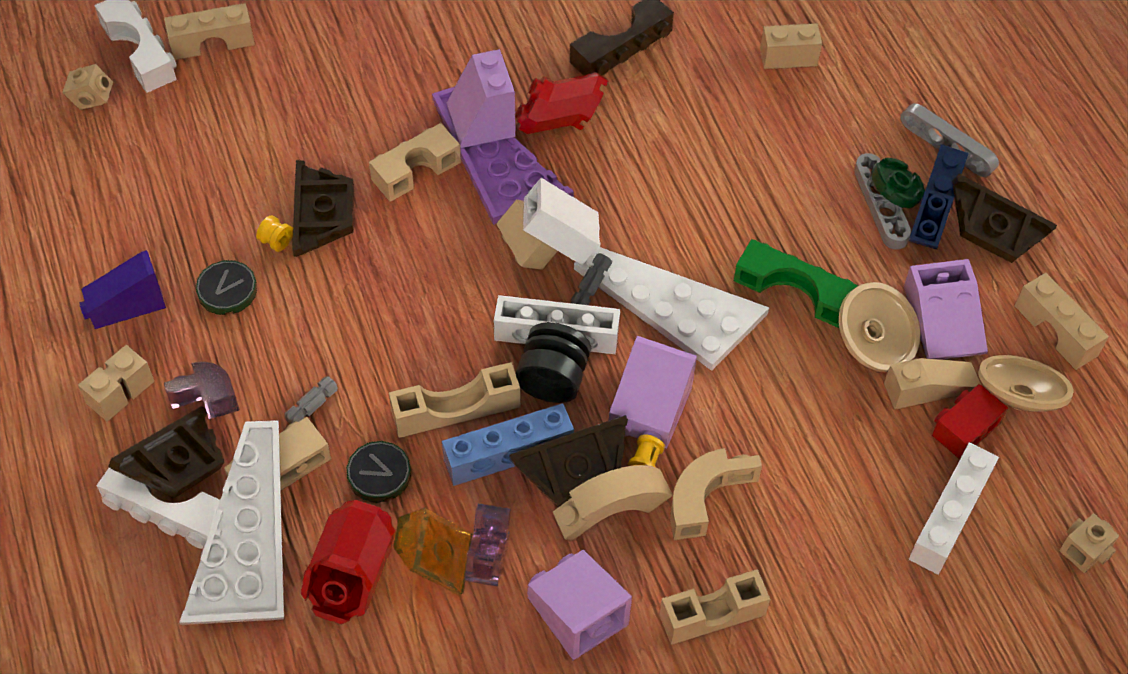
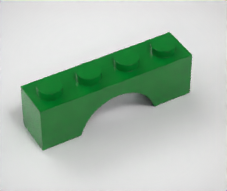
M751 239L738 260L733 280L759 293L776 285L796 287L806 293L814 305V317L839 328V311L844 298L851 290L858 287V285L848 279L840 278L821 267H815L799 260L794 255H788L754 239Z

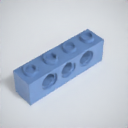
M562 403L443 440V460L452 484L455 486L515 467L509 459L510 454L574 433V428Z

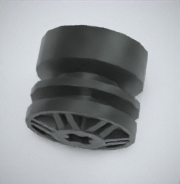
M544 322L533 326L530 329L524 347V354L521 355L515 373L520 388L534 398L546 402L565 403L575 399L582 381V372L585 371L592 349L589 340L581 332L560 323Z

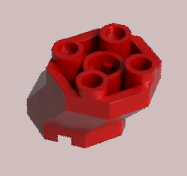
M598 73L552 81L545 76L541 80L535 78L528 90L530 97L527 103H521L516 111L515 118H517L518 129L527 134L566 126H573L582 130L584 125L581 121L583 120L588 123L592 118L604 94L599 89L601 84L607 86V78Z
M353 500L343 503L341 507L333 510L329 515L311 562L304 572L300 593L305 601L309 598L313 604L311 610L317 617L342 625L349 622L352 617L356 615L360 617L367 611L386 560L391 553L396 531L392 526L391 516L386 511H382L380 507Z

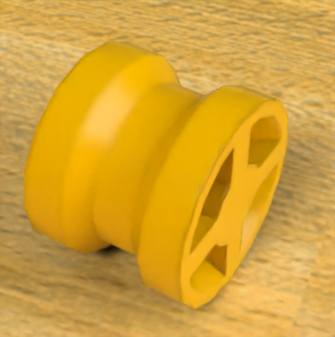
M269 215L259 225L256 238L263 244L269 243L270 248L276 252H281L291 242L293 227L288 224H281L277 217Z

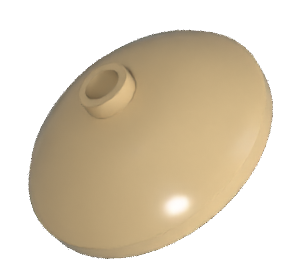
M870 282L854 288L844 298L839 311L840 333L849 352L861 364L875 371L888 372L890 364L909 361L915 357L920 345V325L912 305L899 291L883 283Z
M1012 355L992 356L982 361L978 371L979 378L984 387L1001 402L1017 410L1028 412L1057 410L1068 405L1074 393L1072 384L1060 372L1043 363L1024 357Z

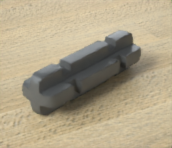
M601 253L595 256L592 262L594 264L593 267H589L578 286L579 292H575L571 299L572 304L589 305L591 301L589 299L590 296H594L605 277L603 275L604 271H608L612 264V260Z

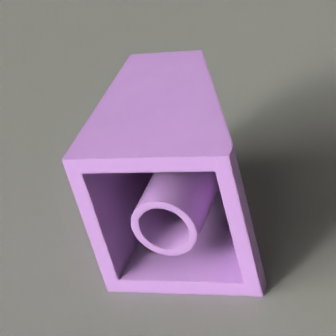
M500 49L472 55L447 101V108L460 148L516 137L515 91Z
M637 336L609 412V421L626 415L628 421L625 436L638 438L644 434L652 435L660 439L667 449L692 389L697 356Z
M584 550L575 555L572 553L566 555L558 562L556 567L548 572L541 571L537 573L528 584V599L573 661L629 625L632 597Z

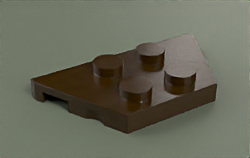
M296 160L292 244L294 257L303 255L353 233L354 182L352 178L333 174L330 170L321 167L319 170L307 167L305 161Z
M958 174L953 179L960 236L1011 263L1057 227L1055 223L961 174Z
M201 406L111 458L108 466L118 473L176 498L219 471L224 464V459L220 449L216 446L213 429H208L205 421L206 409Z
M624 415L510 454L509 459L557 507H560L572 498L569 492L577 486L598 475L621 468L625 446V429L628 421L627 416Z

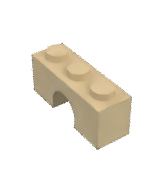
M246 3L164 18L169 44L175 60L201 55L200 44L205 39L211 37L223 39L227 44L228 50L255 45Z
M440 123L369 162L371 180L391 202L414 189L411 170L413 167L420 165L428 166L437 175H440L460 164V144Z
M1047 273L1023 286L1015 307L1034 327L1045 320L1054 327L1058 335V344L1055 349L1075 370L1099 356L1109 336Z
M758 569L727 578L722 588L709 595L697 596L695 590L691 589L662 598L659 615L670 644L673 645L765 616L770 597Z

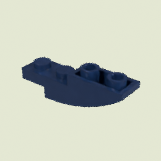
M945 145L940 146L909 238L910 242L937 250L954 200L952 182L958 174L962 175L968 152Z

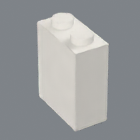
M540 178L524 197L523 230L581 265L589 257L596 255L601 245L599 240V215L597 211L543 178Z

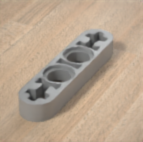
M913 103L902 112L901 121L903 125L937 149H940L941 145L961 150L957 144L961 145L965 152L969 153L965 167L975 174L987 177L999 166L998 157L990 149L922 105ZM934 129H936L937 131H939L940 134L942 135V137L939 136V135L935 132Z
M871 153L862 154L856 161L854 173L882 241L891 249H902L908 243L911 234L910 226L901 207L892 204L882 194L871 191L870 187L875 186L872 180V174L870 177L869 169H873L881 160ZM881 208H889L894 212V215L885 216L879 210ZM893 225H895L894 230L896 234H892Z

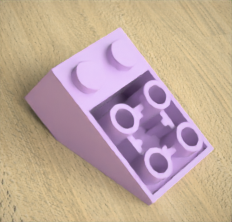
M969 259L910 266L904 290L919 321L920 339L926 358L943 360L987 354L988 350L978 284Z

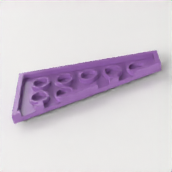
M455 87L432 93L433 103L446 129L458 142L447 108V101ZM515 137L460 148L461 160L493 225L501 219L516 199L524 201V197L540 178L574 197V191L568 186L564 187L550 169L547 171L537 162V157Z

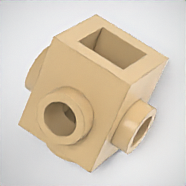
M96 64L83 68L80 67L69 72L62 93L80 110L107 103L113 81Z
M1093 513L1085 521L1079 518L1071 525L1066 532L1069 536L1059 550L1083 573H1086L1097 561L1103 565L1116 552V549L1112 546L1119 535L1108 522L1101 520Z

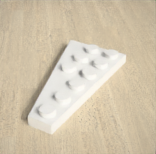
M601 247L596 255L598 253L604 254L612 260L608 271H604L603 275L605 277L598 288L685 352L696 355V360L711 371L768 315L770 307ZM595 256L589 257L583 265L575 262L574 270L585 276L589 267H593L594 264L592 262Z
M249 421L244 424L233 457V463L200 558L196 576L179 622L180 625L284 619L279 421Z

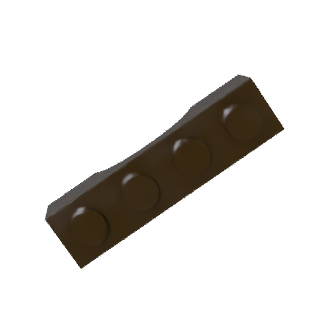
M642 0L632 6L631 27L627 31L611 36L600 35L590 31L570 43L569 62L582 75L598 73L603 76L616 65L626 62L634 54L647 49L660 38L668 36L672 32L674 12L660 0Z

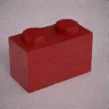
M980 384L970 392L967 389L964 390L955 400V406L950 410L944 408L934 419L936 426L932 436L958 459H961L969 442L977 446L998 427L1008 410L1006 405Z

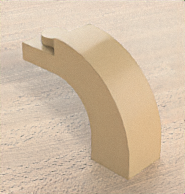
M725 448L708 452L690 463L680 475L674 489L670 513L674 540L706 536L709 520L704 500L717 488L758 482L762 468L759 455H738L732 459H727Z
M647 465L628 466L603 473L577 486L569 492L572 498L554 510L553 514L564 539L573 541L596 523L610 515L626 510H639L650 513L671 498L673 494L659 468Z

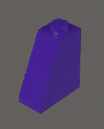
M147 250L140 252L83 287L81 290L84 301L79 302L84 319L90 318L94 329L166 308Z

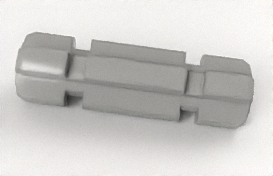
M328 376L317 383L318 387L314 386L296 403L297 407L292 406L285 413L287 422L291 424L303 420L305 416L309 417L326 401V396L331 397L337 391L336 382Z

